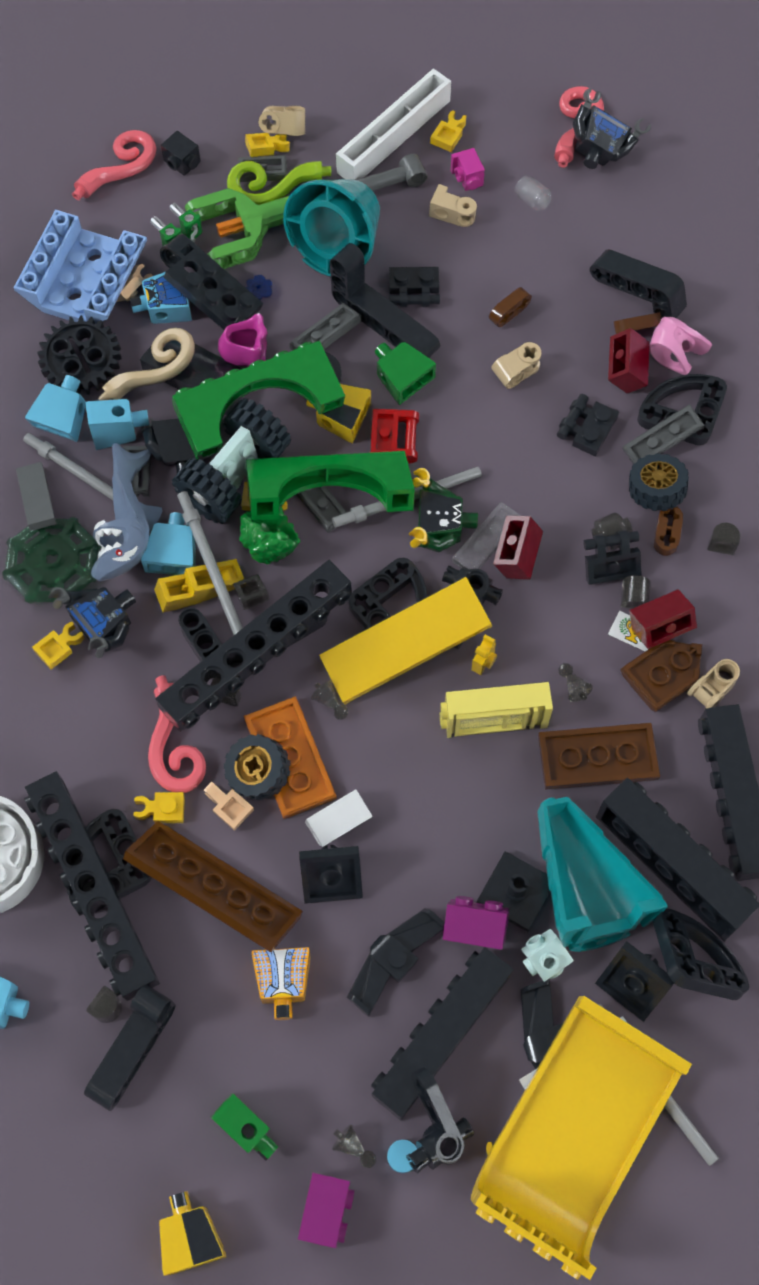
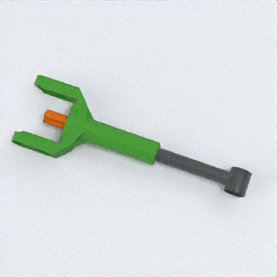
M408 154L400 160L398 168L362 178L358 181L366 184L374 191L406 181L410 187H418L425 183L428 175L417 154ZM228 188L190 200L185 205V211L200 209L194 213L200 215L201 221L236 211L237 218L216 224L218 234L222 238L243 231L245 238L214 247L207 253L223 269L256 258L262 247L263 237L267 230L284 224V208L289 196L257 205L245 194Z

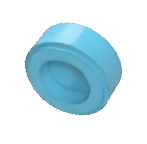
M408 1140L394 1142L387 1154L390 1167L398 1173L412 1171L413 1169L409 1164L411 1160L408 1161L406 1155L417 1149L416 1146Z

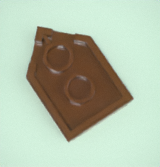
M668 640L648 649L622 667L620 671L652 711L657 712L691 688L699 680L703 644H685L675 642V640Z

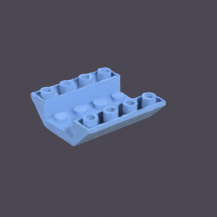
M55 209L19 276L14 290L44 313L69 320V317L72 316L74 322H78L80 315L83 316L85 322L90 317H93L95 324L100 320L104 321L108 319L147 242V237L123 230L119 240L87 231L81 228L78 216ZM93 255L101 256L100 259H96L95 261L89 260V258ZM77 293L81 295L80 298L75 300L69 299L72 294Z

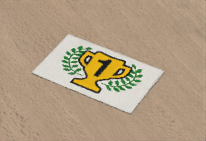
M619 611L608 635L638 649L647 651L646 646L632 631L630 615Z

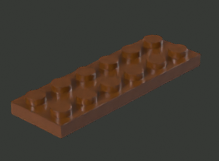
M157 821L125 851L123 857L125 861L271 953L300 920L303 913L301 909L160 821Z

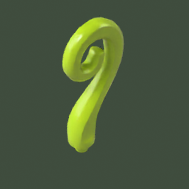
M244 161L236 164L231 169L227 178V188L243 193L255 204L261 205L283 198L301 183L322 180V176H331V166H322L321 161L303 163L290 171L271 190L265 193L252 194L241 188V176L246 172L254 173L256 180L249 183V189L251 191H258L266 185L267 175L260 164L254 161Z

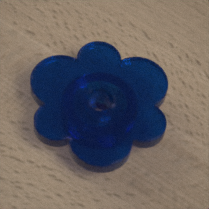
M256 275L254 279L246 281V289L259 300L262 297L267 298L272 295V281L266 280L263 275Z

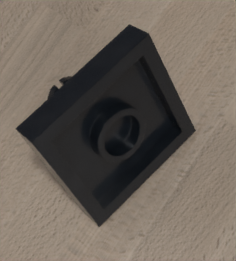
M328 845L318 850L299 851L304 904L363 898L359 846L337 848L335 845H330L331 848L328 849Z
M504 851L476 903L485 904V901L503 903V907L510 908L508 921L529 932L550 893L547 874Z
M626 941L595 984L644 1022L674 983L668 973L659 967L656 958L653 961L650 960L652 955L641 953Z

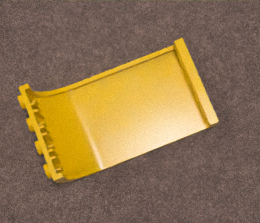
M579 996L481 1168L471 1194L472 1203L478 1207L475 1213L493 1224L495 1219L505 1224L504 1232L520 1243L523 1238L528 1239L535 1244L532 1250L546 1260L550 1261L552 1256L563 1262L561 1269L575 1279L579 1280L580 1276L583 1275L591 1280L597 1268L590 1262V1251L598 1227L681 1075H687L692 1064L585 996Z

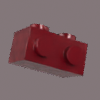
M632 328L611 336L608 381L626 394L648 386L649 341Z
M506 516L493 565L506 579H531L543 535V530L531 516Z
M679 589L629 610L632 631L647 649L697 628L695 607Z

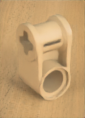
M268 106L259 117V126L265 133L291 136L304 135L305 108L301 106ZM268 115L272 116V120H275L273 124L270 123V119H267Z
M524 343L512 352L498 358L493 363L491 369L507 389H511L539 370L541 349L535 343Z
M730 659L719 661L689 689L687 694L690 697L694 696L705 708L716 707L735 685L740 675L739 666ZM724 671L729 673L731 679L726 680L721 678L719 672Z

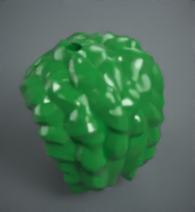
M282 507L279 512V519L252 520L251 511H247L240 517L241 534L239 540L246 549H249L252 559L266 565L272 562L277 563L292 553L301 542L298 533H295L293 529L294 524L288 523V517L284 515Z

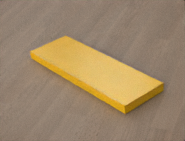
M465 577L325 651L319 656L345 705L492 627V624L468 579Z

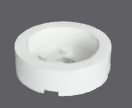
M0 796V913H3L23 901L35 887L43 868L44 846L37 827L24 810L13 801Z

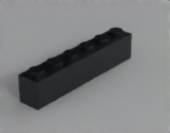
M736 704L705 708L702 716L698 719V729L700 735H704L706 741L704 756L706 761L710 762L712 768L710 783L712 789L717 790L718 800H716V809L718 816L723 817L725 826L722 828L723 841L730 848L729 868L735 873L737 881L759 879V787L740 706Z
M486 947L483 948L480 954L476 950L465 963L468 969L463 976L460 977L457 974L446 988L450 991L443 1001L440 998L435 1001L428 1011L431 1017L426 1024L423 1025L419 1022L409 1036L412 1039L406 1049L400 1047L390 1060L394 1064L387 1074L382 1071L371 1085L375 1089L372 1092V1097L400 1121L419 1097L411 1074L421 1067H425L434 1077L513 973V968Z

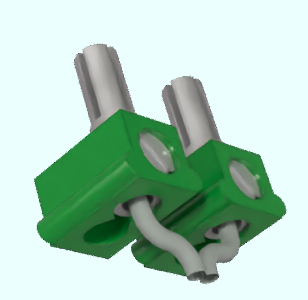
M176 203L170 205V210L179 218L181 229L176 228L172 223L166 226L156 216L151 218L150 222L160 232L162 246L182 233L192 242H195V238L203 232L200 215L195 214L191 209L184 212Z

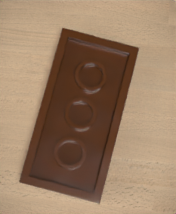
M652 723L538 733L545 790L622 783L627 777L632 782L659 780L660 778Z

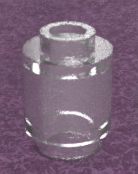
M524 176L518 181L515 192L518 194V198L532 209L539 211L545 209L550 204L551 190L535 178Z

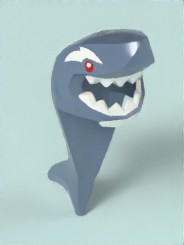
M118 443L112 445V484L115 520L98 522L93 532V538L97 541L98 545H101L102 549L98 553V560L91 570V575L100 582L113 579L128 572L141 561L147 549L149 533L162 514V507L148 506L139 502L132 487L135 474L149 462L151 452L148 449L138 453H130Z

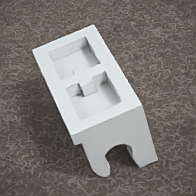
M355 789L307 818L305 823L319 846L324 847L373 816Z

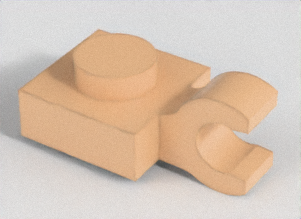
M143 264L133 267L116 302L130 301V298L135 297L138 293L136 289L142 284V281L153 277L152 274H146L144 278L141 276L140 271L144 267Z
M213 782L204 789L205 795L217 804L213 812L234 831L254 811V807L233 789L226 795Z

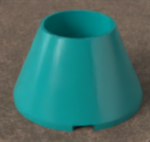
M358 180L308 181L297 187L286 201L283 217L286 235L291 246H296L304 257L302 260L308 266L321 274L331 276L330 259L348 243L355 244L364 255V264L368 263L374 248L380 217V206L374 192L366 184Z

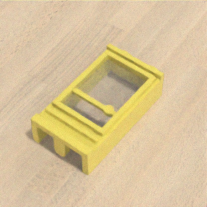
M549 682L446 692L445 702L440 703L441 712L439 715L441 729H446L447 738H452L453 733L454 736L524 730L526 726L534 729L535 725H540L541 729L548 728L553 711Z

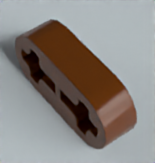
M522 287L517 288L491 310L489 319L497 327L504 326L529 305L532 295Z
M661 313L613 321L615 334L629 328L641 330L656 327L661 321Z
M677 506L673 509H667V511L661 510L657 519L654 548L656 552L663 556L675 553L680 542L683 513ZM668 515L673 516L672 526H667ZM666 534L670 535L669 546L664 545L663 540Z

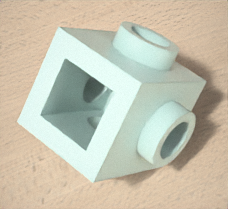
M551 929L542 935L537 934L531 937L526 942V946L521 949L527 957L522 961L532 976L538 973L544 982L558 977L563 972L564 967L574 961Z

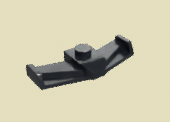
M424 908L388 934L380 935L370 946V953L346 998L365 1015L370 1017L389 977L391 976L399 983L418 961V957L412 951L441 931H444L445 922L430 909Z
M550 979L545 982L540 981L530 984L521 989L524 1029L523 1047L528 1061L532 1063L535 1069L539 1067L563 1023L556 1026L553 1025Z

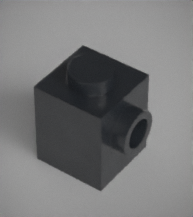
M178 130L161 144L164 162L173 171L177 170L184 176L195 169L201 162L198 145Z

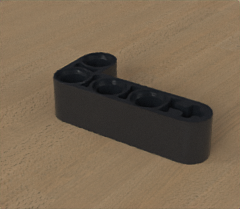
M610 249L605 250L589 269L590 274L596 281L651 302L653 313L660 312L661 319L664 317L677 318L687 307L683 280L678 275Z
M146 984L139 989L130 1006L133 1011L87 1084L84 1096L108 1111H112L173 1015L176 1005L171 999Z

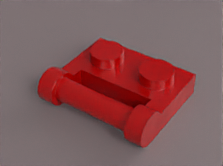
M373 409L370 453L405 451L408 463L417 462L418 452L415 450L416 424L419 423V413L414 410ZM398 422L406 423L405 449L397 448Z

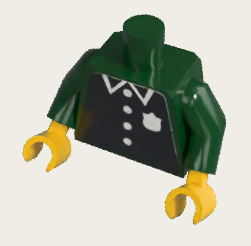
M419 468L413 472L414 475L418 476L412 479L414 487L423 486V489H420L418 527L409 533V536L415 537L410 542L412 548L423 547L439 553L455 545V543L461 542L462 528L477 529L478 513L462 512L463 498L432 480L425 468Z

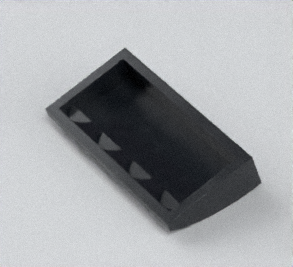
M170 341L163 347V351L173 349L178 356L181 344L178 341ZM195 344V352L189 365L180 374L164 382L178 390L185 387H190L191 389L199 386L206 379H218L225 376L230 370H242V368L226 362L218 355ZM151 346L140 358L142 370L158 369L169 364L156 361L151 352ZM239 399L229 407L225 415H227L233 409V407L236 405Z

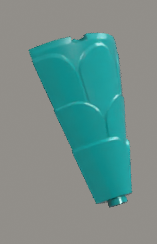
M551 797L540 804L537 814L542 858L546 861L548 886L552 896L556 929L559 932L560 941L564 948L568 946L570 951L581 952L613 944L630 936L629 931L635 930L639 923L642 927H645L661 912L665 911L668 905L662 895L630 863V860L603 835L604 832L569 797L558 799Z

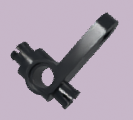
M450 565L446 568L447 571L444 572L442 582L452 585L466 577L470 585L478 584L481 586L480 589H473L481 605H483L485 600L493 603L495 606L498 604V600H500L503 594V589L493 586V579H490L485 571L477 568L468 569L464 566L460 571ZM463 642L454 646L453 648L459 650Z
M421 1067L411 1074L414 1086L432 1122V1125L425 1130L423 1137L416 1142L417 1149L411 1154L406 1155L407 1160H411L409 1162L411 1168L417 1174L427 1166L434 1170L443 1163L451 1164L456 1162L465 1149L464 1141L474 1135L472 1129L468 1130L472 1126L466 1118L462 1117L455 1123L434 1077L425 1067ZM446 1138L445 1145L440 1149L441 1142Z

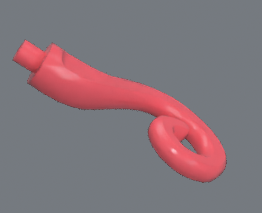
M577 86L566 90L559 102L561 112L567 117L575 119L581 104L579 107H573L570 105V102L575 99L584 100L583 94L589 88ZM593 89L589 95L591 100L594 99L596 94ZM602 98L597 103H592L591 107L595 105L604 111ZM573 128L562 135L555 149L554 158L558 162L559 167L562 168L567 167L568 163L574 158L577 140L575 139Z
M129 130L121 133L114 140V153L119 159L132 162L118 166L95 168L86 172L74 183L75 191L72 193V196L76 200H80L82 197L89 198L100 186L106 183L125 179L144 171L151 165L156 155V144L152 136L140 130ZM136 142L144 147V151L139 156V149L137 147L128 150L123 147L128 143Z
M165 675L155 679L158 686L154 689L155 698L174 684L168 683ZM159 709V718L149 745L148 762L150 771L156 782L167 791L190 792L198 787L206 774L205 758L196 747L189 745L179 746L169 755L168 763L173 771L179 770L181 760L188 757L193 761V771L185 778H175L168 773L163 761V752L174 725Z

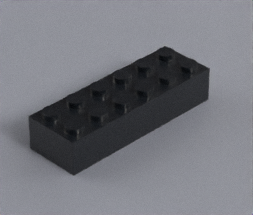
M627 777L603 800L596 818L725 942L759 907L757 896L748 887H742L734 879L735 876L729 868L724 865L720 866L712 858V853L703 844L698 845L690 837V832L681 823L676 824L668 816V811L663 805L658 802L654 803L646 795L647 792L641 784L636 781L632 782Z

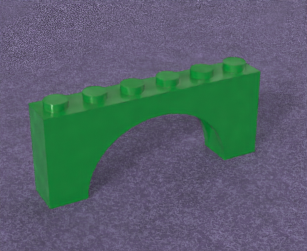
M305 342L296 350L290 352L281 351L269 360H257L245 369L230 370L223 377L206 379L199 386L191 389L190 387H185L178 390L175 395H172V406L198 461L199 459L203 460L220 452L223 447L219 431L222 418L235 401L250 392L266 388L290 390L306 398L315 407L319 415L343 406L345 400L344 391L321 342Z
M405 451L246 459L247 488L252 520L279 519L280 509L290 497L304 490L323 486H343L367 492L384 505L386 512L413 511L415 489Z

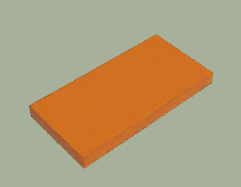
M296 696L244 716L250 735L256 736L260 734L280 743L283 746L282 748L288 753V760L291 763V766H289L290 776H288L287 783L281 788V791L278 794H274L283 820L337 799Z

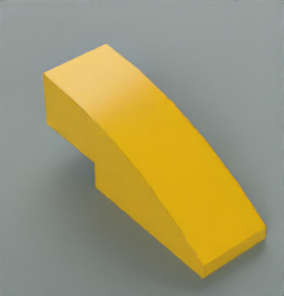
M237 559L217 562L228 592L245 584V579ZM206 565L186 568L184 574L159 578L154 589L163 613L195 605L218 596Z

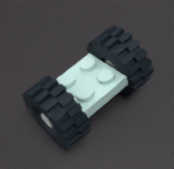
M245 398L239 400L223 419V427L226 428L225 432L231 435V437L215 458L207 465L203 460L199 459L198 461L196 458H190L172 479V485L175 487L176 493L179 494L187 491L194 509H197L199 515H204L209 521L212 519L214 523H225L241 504V495L236 491L246 476V459L279 458L291 443L290 433L286 432L288 430L286 426L281 425V420L278 417L275 418L272 415L273 412L269 409L268 411L265 410L264 406L260 403L256 405L255 401L251 399L248 401Z

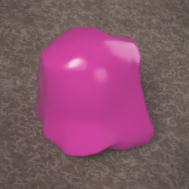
M255 314L248 320L229 325L225 328L218 340V350L220 356L226 362L237 366L249 367L251 363L257 360L266 361V336L268 332L264 326L263 316Z

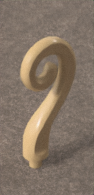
M169 328L161 332L154 339L151 345V352L156 361L169 364L158 369L119 374L102 387L105 392L98 399L100 401L119 400L134 388L161 383L180 374L189 365L195 352V343L192 335L181 328ZM170 341H178L181 344L178 356L173 349L163 351V347Z

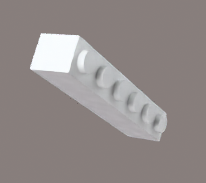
M433 68L336 153L337 174L344 179L354 180L362 179L450 102L451 80Z

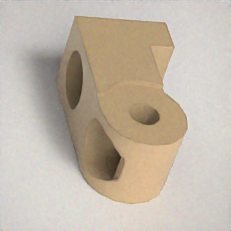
M439 184L430 202L429 217L462 227L472 225L475 222L476 202L469 197L460 198L459 196L447 193L448 187Z

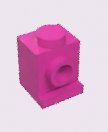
M475 148L451 154L452 174L455 173L457 181L462 183L465 191L483 186L485 169Z

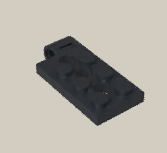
M179 234L160 249V257L164 264L169 267L163 278L223 330L229 325L250 319L261 310L263 302L187 236ZM184 267H191L195 272L189 273ZM203 284H211L215 289H207ZM222 300H229L234 306H227Z

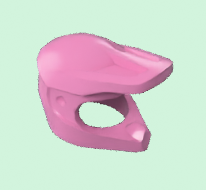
M664 317L653 332L649 351L652 357L662 366L682 375H687L692 366L688 363L684 352L704 355L709 352L712 343L681 320L674 317ZM671 353H673L676 356L679 362H675L671 359Z

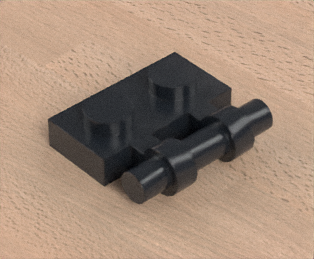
M389 267V294H399L390 295V302L394 305H400V307H407V305L430 307V305L440 304V294H430L439 293V267Z
M580 394L578 399L573 400L570 405L568 416L560 422L557 437L565 440L568 434L574 436L572 446L596 457L615 424L619 411L597 401L591 409L586 406L589 397L585 394ZM578 417L585 419L582 426L575 423Z
M627 530L618 531L615 535L603 536V534L594 535L592 539L583 540L585 551L595 549V555L585 556L586 581L589 585L642 576L641 551L638 547L630 548V543L639 541L638 531L627 532ZM619 545V550L606 552V547Z

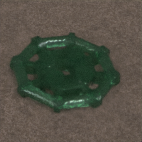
M55 518V525L30 531L27 526L13 538H8L6 542L8 548L5 570L2 572L4 580H8L25 598V602L29 604L33 602H54L57 599L48 598L51 591H39L41 585H45L48 588L57 586L65 591H76L84 589L91 582H96L97 579L92 577L91 570L98 560L101 545H98L97 541L82 527L77 518ZM46 529H63L62 532H57L58 535H51L50 532H46ZM39 532L38 536L32 539L29 543H25L34 534ZM74 533L82 543L76 545L69 537ZM18 552H24L25 558L23 563L17 564ZM87 553L86 568L80 566V554ZM48 555L52 557L58 555L57 561L50 564L47 563L46 557ZM27 573L33 581L28 586L19 577L20 575ZM75 574L81 576L65 589L63 583Z

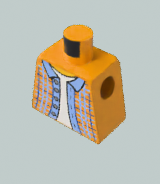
M309 947L274 949L272 953L267 950L252 951L260 999L263 1004L274 1003L275 1020L292 1019V1002L305 1001L311 958Z

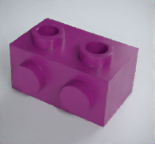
M456 896V899H451L448 902L443 940L503 949L506 942L510 908L503 907V903L497 901H485V904L474 903V899L467 896Z
M312 1172L298 1240L337 1249L338 1242L344 1243L348 1223L342 1222L345 1209L351 1210L355 1190L349 1189L350 1181Z

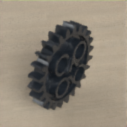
M80 315L78 322H74L71 316L69 317V324H65L60 320L61 327L59 329L51 326L52 335L44 333L47 342H39L42 350L37 351L40 358L38 364L42 369L41 372L44 378L47 377L48 383L61 387L65 376L70 375L80 380L76 393L80 394L81 389H85L89 395L91 387L100 391L99 383L106 384L108 382L107 376L115 377L112 369H120L117 360L122 359L119 352L121 347L119 342H117L116 334H112L110 326L104 328L102 320L95 324L93 317H90L85 322L83 316ZM70 338L74 339L81 355L84 357L87 366L91 370L89 373L82 366L79 357L69 342ZM84 338H90L85 342H81ZM67 349L64 353H59V351ZM95 358H101L97 362H92ZM78 369L77 372L70 373L71 370Z

